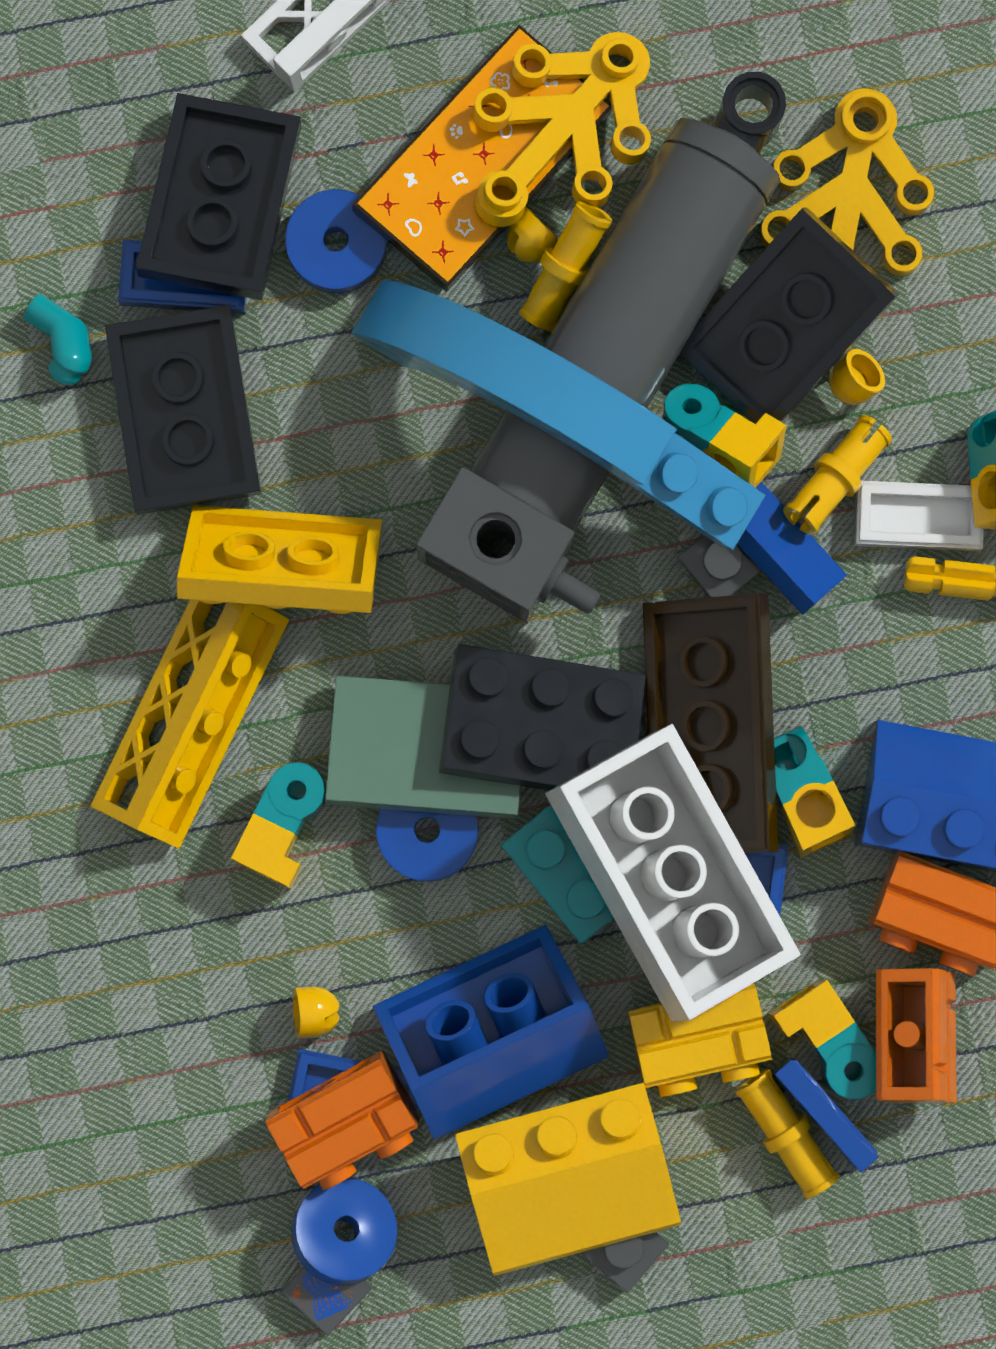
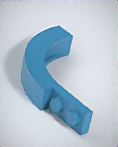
M383 279L351 332L399 366L415 369L452 383L543 430L622 479L722 548L731 550L735 548L766 496L676 434L677 428L604 381L519 333L433 293L407 284Z

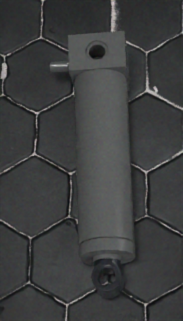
M759 71L745 72L735 77L726 87L720 109L711 125L688 118H680L674 123L663 145H661L543 347L577 365L640 405L648 408L766 207V203L769 202L780 183L778 172L767 160L759 155L763 147L776 136L786 109L785 93L779 82L772 76ZM744 99H755L766 107L768 117L759 123L744 121L738 115L735 105ZM505 410L471 469L468 470L462 466L417 542L418 560L527 624L539 603L544 604L550 594L555 595L586 614L591 613L600 598L599 591L564 572L569 562V559L566 557L572 549L575 531L610 472L555 437ZM490 535H500L511 542L513 549L502 558H490L479 550L478 545L484 538Z

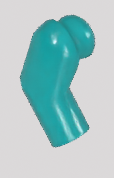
M40 293L29 304L23 319L51 338V350L54 359L49 363L48 368L52 378L63 385H74L80 381L82 373L89 370L92 362L89 331L79 318Z

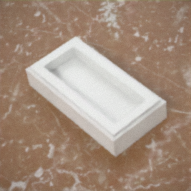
M862 481V486L856 492L854 546L978 552L983 549L984 529L975 528L971 485Z

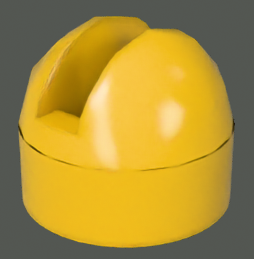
M525 207L520 220L508 228L506 243L510 251L516 254L517 259L526 263L540 262L545 249L548 247L554 248L559 238L533 212Z
M861 349L850 350L841 357L829 373V387L833 395L841 403L857 405L869 401L885 386V376L881 366L869 353Z
M314 986L294 988L293 1017L297 1039L318 1038L329 1034L337 1026L340 1016L337 1012L340 1004L337 998L326 988Z

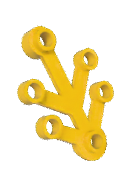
M613 32L598 38L590 51L549 54L541 45L526 44L516 51L512 64V75L520 85L527 88H535L541 86L546 79H587L574 94L510 97L504 90L491 87L482 90L477 95L473 108V119L485 131H500L506 125L549 122L506 171L496 170L490 172L481 180L475 198V207L483 221L495 227H507L519 221L528 201L527 187L570 138L576 172L572 185L574 200L576 202L584 201L598 208L607 202L612 189V178L609 172L601 167L594 110L609 94L616 127L610 143L611 153L615 159L623 164L632 165L642 161L649 149L651 135L647 127L640 123L635 91L645 81L650 68V57L641 41L627 33ZM609 56H623L629 60L630 64L626 67L615 66L609 60ZM527 59L536 60L541 64L542 70L535 73L528 72L522 67L521 62ZM487 103H495L503 109L504 113L500 116L492 117L482 110V106ZM626 135L634 136L639 140L641 147L635 150L627 149L621 144L620 138ZM585 180H595L602 186L603 191L599 194H589L582 188L581 183ZM496 186L507 187L513 191L514 197L510 200H500L494 196L492 189Z
M868 88L857 89L848 93L842 98L836 108L834 126L799 149L785 150L776 157L773 168L779 174L780 183L778 187L785 191H795L806 184L812 168L847 148L843 170L840 175L787 210L773 211L764 218L760 227V239L765 247L774 240L768 232V226L772 222L782 221L788 224L805 207L819 219L835 209L831 230L852 250L861 215L883 247V263L890 273L897 276H906L917 269L923 257L921 244L916 238L906 235L867 178L873 154L897 186L894 200L901 212L912 216L922 214L929 208L934 199L935 190L932 182L926 176L917 173L892 136L897 126V113L893 103L886 95ZM861 112L869 113L874 117L876 127L868 132L861 131L854 125L853 117ZM789 160L797 162L802 167L803 175L796 180L786 179L780 172V165L783 162ZM909 185L921 187L925 192V201L920 204L909 203L903 195V189ZM898 245L907 246L913 252V262L908 265L897 264L892 258V249Z

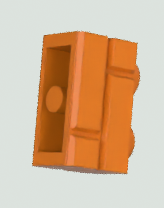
M901 851L894 852L868 920L869 925L882 929L878 941L915 954L918 943L941 951L942 954L938 964L975 977L979 966L995 970L996 887Z
M933 968L876 969L877 1101L890 1103H957L956 1011L951 1009V1004L956 1001L955 973Z
M382 1050L269 1111L265 1122L277 1146L284 1154L286 1162L300 1187L305 1189L319 1182L322 1189L326 1190L352 1176L357 1171L353 1162L373 1151L377 1153L379 1159H384L412 1143L414 1139L410 1131L418 1128L420 1117L408 1093L400 1083L399 1077L387 1055Z

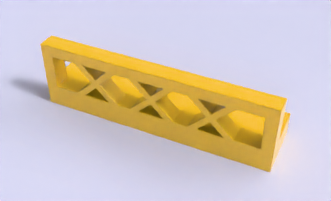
M199 600L189 601L90 807L180 849L290 620L263 605L225 602L226 605L215 627L205 632L204 622L213 604L203 603ZM193 660L194 671L188 684L178 689L176 680L182 667ZM165 718L166 729L160 742L150 747L149 736L155 723ZM137 775L138 787L126 810L116 804L127 781Z

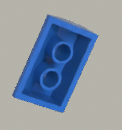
M876 720L854 845L893 853L901 851L919 858L996 872V742Z
M547 925L539 927L373 1005V1009L434 1140L610 1057L591 1008Z

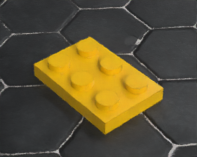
M193 505L177 574V599L199 600L207 604H220L223 602L255 604L272 609H284L287 607L321 609L337 614L351 612L371 613L381 546L382 519Z

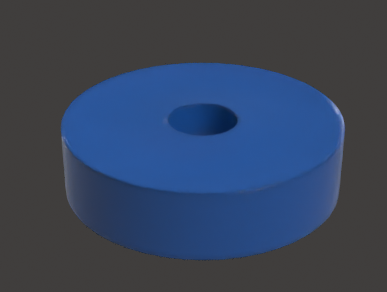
M331 189L313 194L295 209L289 219L285 244L290 263L294 271L305 283L319 291L341 294L357 290L376 276L385 260L387 240L352 211L353 203L360 196L354 192ZM333 232H341L347 236L348 243L340 251H331L324 245L326 237Z
M380 809L377 818L376 837L383 857L397 872L416 881L434 882L456 874L468 863L478 841L479 829L476 816ZM426 818L435 820L440 827L439 836L429 843L420 841L415 834L418 822Z
M348 1178L326 1190H323L318 1185L303 1199L294 1214L291 1225V1240L294 1252L303 1267L321 1281L334 1285L360 1283L378 1272L391 1257L397 1240L396 1216L387 1198L377 1188L365 1181ZM344 1221L352 1226L354 1229V1239L352 1241H342L335 1235L334 1225L336 1222Z

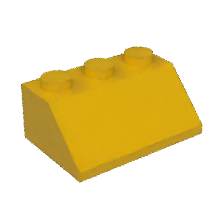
M644 1082L455 1134L493 1276L682 1225Z

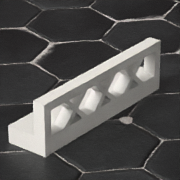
M277 0L241 34V38L295 92L391 0H334L323 11H312V0H304V11H291L302 0ZM279 22L304 23V29L278 54L262 39Z

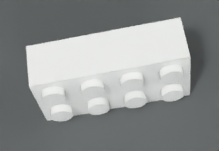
M673 724L651 733L545 793L671 1022L693 1019L801 956Z

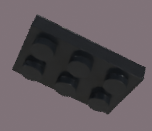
M177 93L136 266L138 277L262 301L301 132V116Z
M805 207L793 217L695 326L679 354L754 424L765 413L782 422L900 294L814 213Z
M224 305L105 325L134 512L140 515L262 494L231 306Z
M458 644L454 651L439 773L550 791L639 740L646 675Z

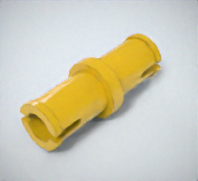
M584 201L576 202L573 208L574 212L554 248L548 247L545 249L540 259L543 269L529 297L519 310V314L527 322L543 330L552 331L576 286L581 283L589 267L587 265L597 249L604 232L612 223V218L606 212Z
M861 415L831 454L824 453L814 463V475L794 499L783 508L786 518L795 525L809 507H813L805 516V522L799 529L808 535H815L822 523L845 496L852 497L862 486L860 477L883 449L891 444V434L882 424L866 443H863L870 435V429L876 423L874 418Z
M769 1068L760 1071V1075L748 1078L734 1091L735 1094L741 1098L766 1136L762 1141L763 1145L769 1153L776 1152L802 1190V1195L805 1199L817 1196L838 1180L837 1178L840 1177L839 1173L833 1169L808 1131L812 1127L811 1122L805 1114L798 1115L772 1077V1072Z

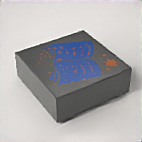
M303 1267L281 1292L319 1329L329 1336L372 1290L373 1286L367 1280L352 1285L329 1284L314 1277Z

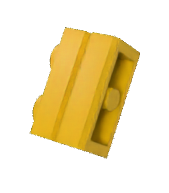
M755 983L688 1021L671 1022L661 1003L626 1011L642 1083L644 1082L645 1088L657 1086L660 1097L697 1089L695 1077L719 1071L723 1083L760 1075L759 1062L772 1060Z

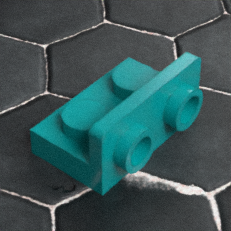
M551 804L501 844V847L580 944H583L614 918Z

